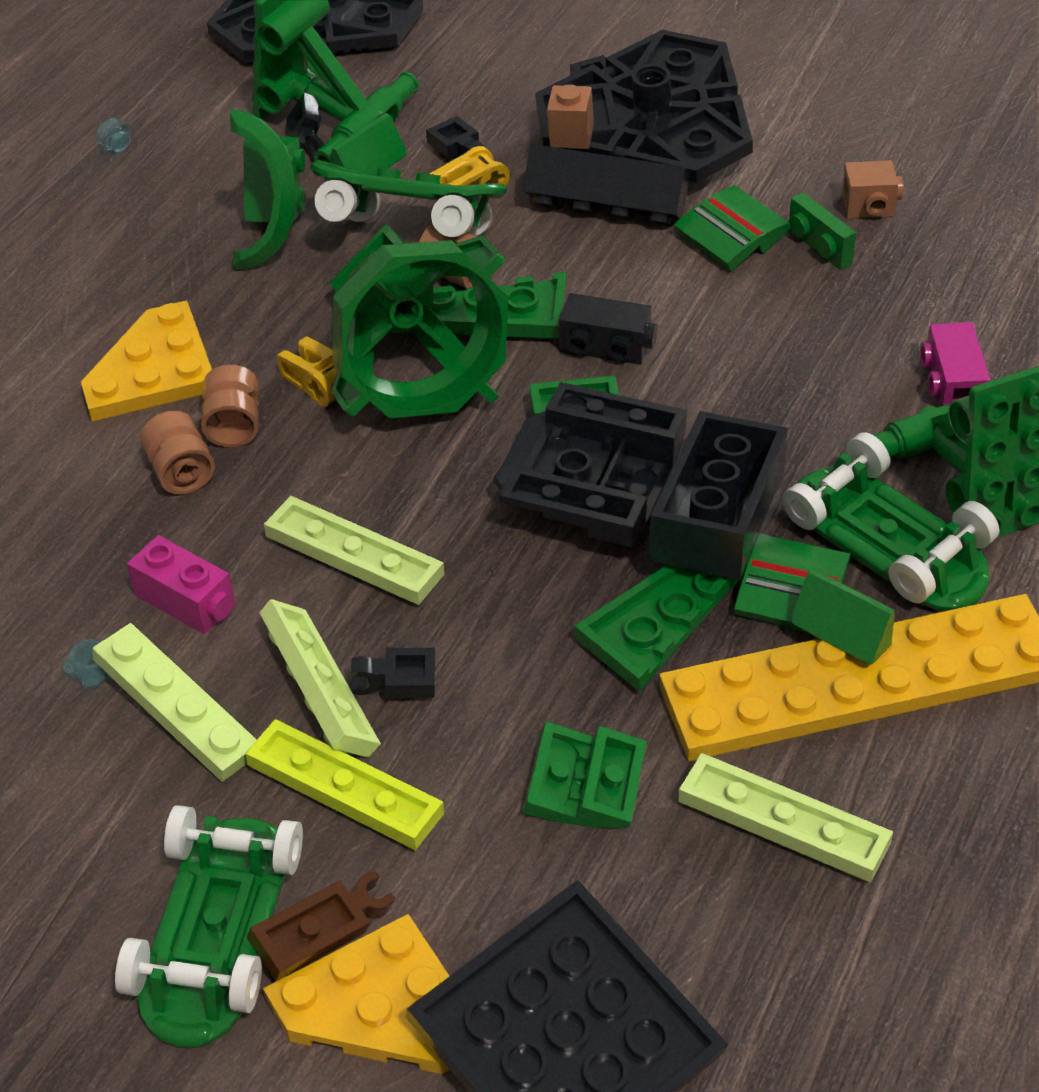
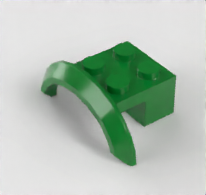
M231 109L230 131L246 138L243 142L245 221L269 222L265 234L259 241L250 247L233 250L234 270H241L260 265L277 253L286 241L293 221L300 216V212H304L306 194L305 189L300 188V173H303L305 169L304 149H299V137L278 136L262 119L246 111Z

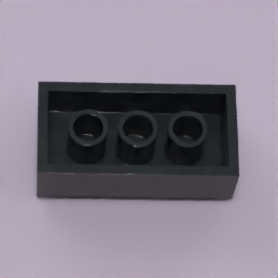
M700 411L650 515L648 560L740 580L784 472L788 428Z

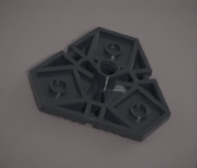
M225 0L208 20V34L244 63H254V4L256 0ZM328 0L329 14L313 28L333 55H338V53L350 54V52L354 51L359 53L363 52V50L377 51L398 46L423 13V0Z
M660 30L606 57L605 68L599 69L596 65L592 64L535 93L543 146L550 147L547 108L553 85H576L592 87L594 127L589 149H561L685 167L690 172L689 181L695 183L753 153V139L741 95H738V84L726 42Z

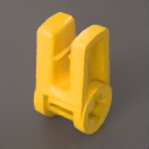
M484 146L473 147L467 153L430 173L441 175L440 183L458 186L489 184L487 181L507 186L510 180L509 169L503 163L494 161L492 153Z
M305 336L298 342L300 357L288 350L277 354L278 368L281 376L308 394L321 407H327L335 400L331 391L338 372L333 365V350Z

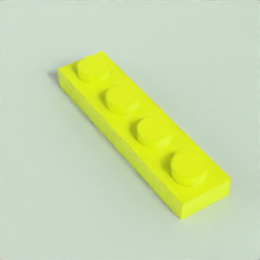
M277 719L269 725L245 753L249 767L415 851L444 815L443 801L340 750L333 749L331 746Z

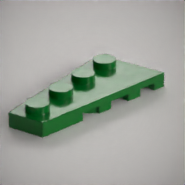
M567 272L553 273L552 280L533 282L532 276L515 278L514 285L499 286L509 296L508 337L559 339V318L565 304ZM453 286L433 288V306L430 309L454 335H472L477 317V302L473 286L464 291H456Z
M667 564L574 625L575 639L640 692L739 579L715 576L710 573Z

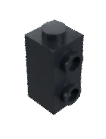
M569 293L559 318V352L642 365L647 348L653 349L657 338L658 326L651 323L652 306Z

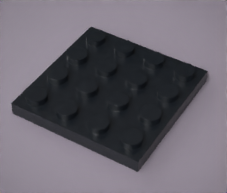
M576 880L407 1008L406 1012L407 1020L468 1092H678L719 1058L728 1046V1043L579 880Z

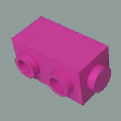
M973 322L930 324L928 340L921 343L920 359L922 367L929 369L928 388L930 397H936L940 407L954 400L969 396V391L973 386L989 382L990 377Z
M160 535L155 537L127 563L135 596L203 634L207 633L218 621L225 619L235 606L230 574Z

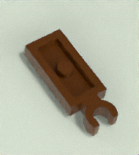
M368 872L361 876L355 889L348 892L340 880L250 928L247 939L276 981L366 933L370 924L367 917L379 918L388 913L395 899L392 893L381 899L372 898L367 893L377 884L380 877L377 872Z

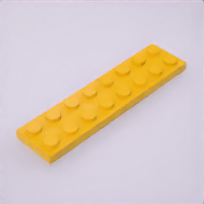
M1027 594L894 622L892 645L873 664L865 663L821 639H815L659 673V688L687 760L692 761L697 760L701 753L715 756L1039 683V615Z

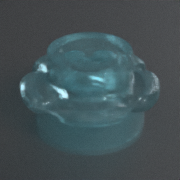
M116 117L104 121L96 133V139L101 147H103V151L110 153L113 150L115 152L125 150L131 142V126L128 122L122 123Z

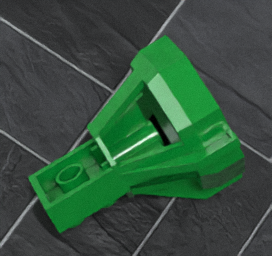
M386 223L330 281L331 286L336 291L333 296V365L338 371L331 392L341 408L349 416L354 417L369 401L388 418H401L457 412L477 391L491 404L500 397L488 380L506 362L509 296L490 278L506 259L489 240L481 235L458 243H454L452 240L407 243ZM442 276L468 277L473 286L477 302V317L472 336L466 347L430 309L433 306L434 284ZM411 330L444 367L442 371L417 381L395 382L385 380L373 375L374 346L386 334L403 333Z

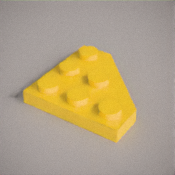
M188 301L168 303L146 310L81 381L92 422L202 395L203 380L212 368Z
M409 914L263 988L265 1000L290 1042L312 1046L313 1041L343 1047V1053L382 1062H387L388 1058L417 1063L420 1070L437 1074L449 1071V1068L406 1018L407 1008L449 977V974Z

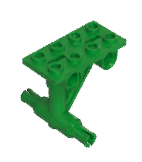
M256 0L254 4L255 33L253 36L255 48L254 64L252 67L254 73V90L252 93L253 115L262 119L269 112L277 114L293 100L298 102L304 92L318 99V110L341 122L333 128L331 139L314 152V161L320 160L334 164L332 148L384 113L389 114L393 120L401 113L403 103L419 90L417 88L419 86L417 78L412 73L406 71L402 72L389 86L379 87L368 98H365L313 28L329 14L328 0Z
M1039 366L973 386L967 397L954 400L940 407H925L917 414L889 422L884 427L883 432L873 434L884 444L889 456L893 459L905 460L935 450L961 474L948 479L945 484L946 500L953 514L968 501H975L984 505L991 511L998 522V537L1039 524Z

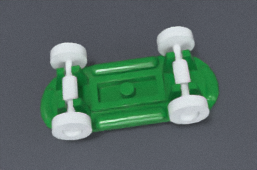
M316 160L311 164L312 172L316 176H324L325 183L318 188L315 194V207L318 213L329 221L350 219L362 222L372 219L380 208L379 193L438 200L433 206L431 219L439 233L448 237H458L467 232L479 236L490 228L493 221V212L488 203L489 199H499L507 193V187L501 183L458 186L440 183L441 175L417 172L416 180L401 178L402 170L378 168L377 175H372Z
M862 432L851 439L846 445V452L838 457L834 467L811 472L784 492L782 496L783 507L795 524L803 529L813 530L842 551L851 553V557L891 583L901 596L911 602L920 603L937 611H948L978 603L987 590L990 578L989 567L980 548L987 547L999 536V525L995 516L984 505L975 501H968L954 512L953 522L951 521L947 524L891 486L879 481L876 478L890 466V456L884 444L870 433Z
M175 805L172 808L165 829L164 850L168 858L182 860L155 934L151 950L147 940L127 938L119 952L115 971L117 992L119 994L137 996L140 1014L149 1031L164 1043L179 1048H198L207 1045L228 1033L240 1019L243 1012L250 1013L253 1010L261 984L262 964L259 955L247 939V936L252 926L274 915L285 876L293 875L298 867L303 842L301 822L282 820L277 828L269 822L254 818H231L218 821L216 817L206 816L203 823L204 828L198 830L196 829V812L193 807Z

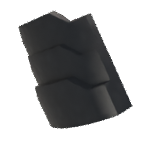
M560 382L546 407V411L524 421L510 453L494 476V483L501 490L499 502L543 512V518L588 528V537L634 547L650 526V515L678 458L686 431L687 410Z

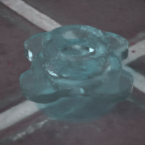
M88 639L76 644L70 652V658L63 663L64 674L77 677L82 681L83 687L87 689L99 687L108 675L93 661L92 648L102 642L96 639Z

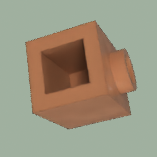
M553 85L547 108L550 147L589 149L594 127L592 87Z
M892 160L845 162L842 199L847 219L895 216L896 201L902 200L904 189L902 176H896Z

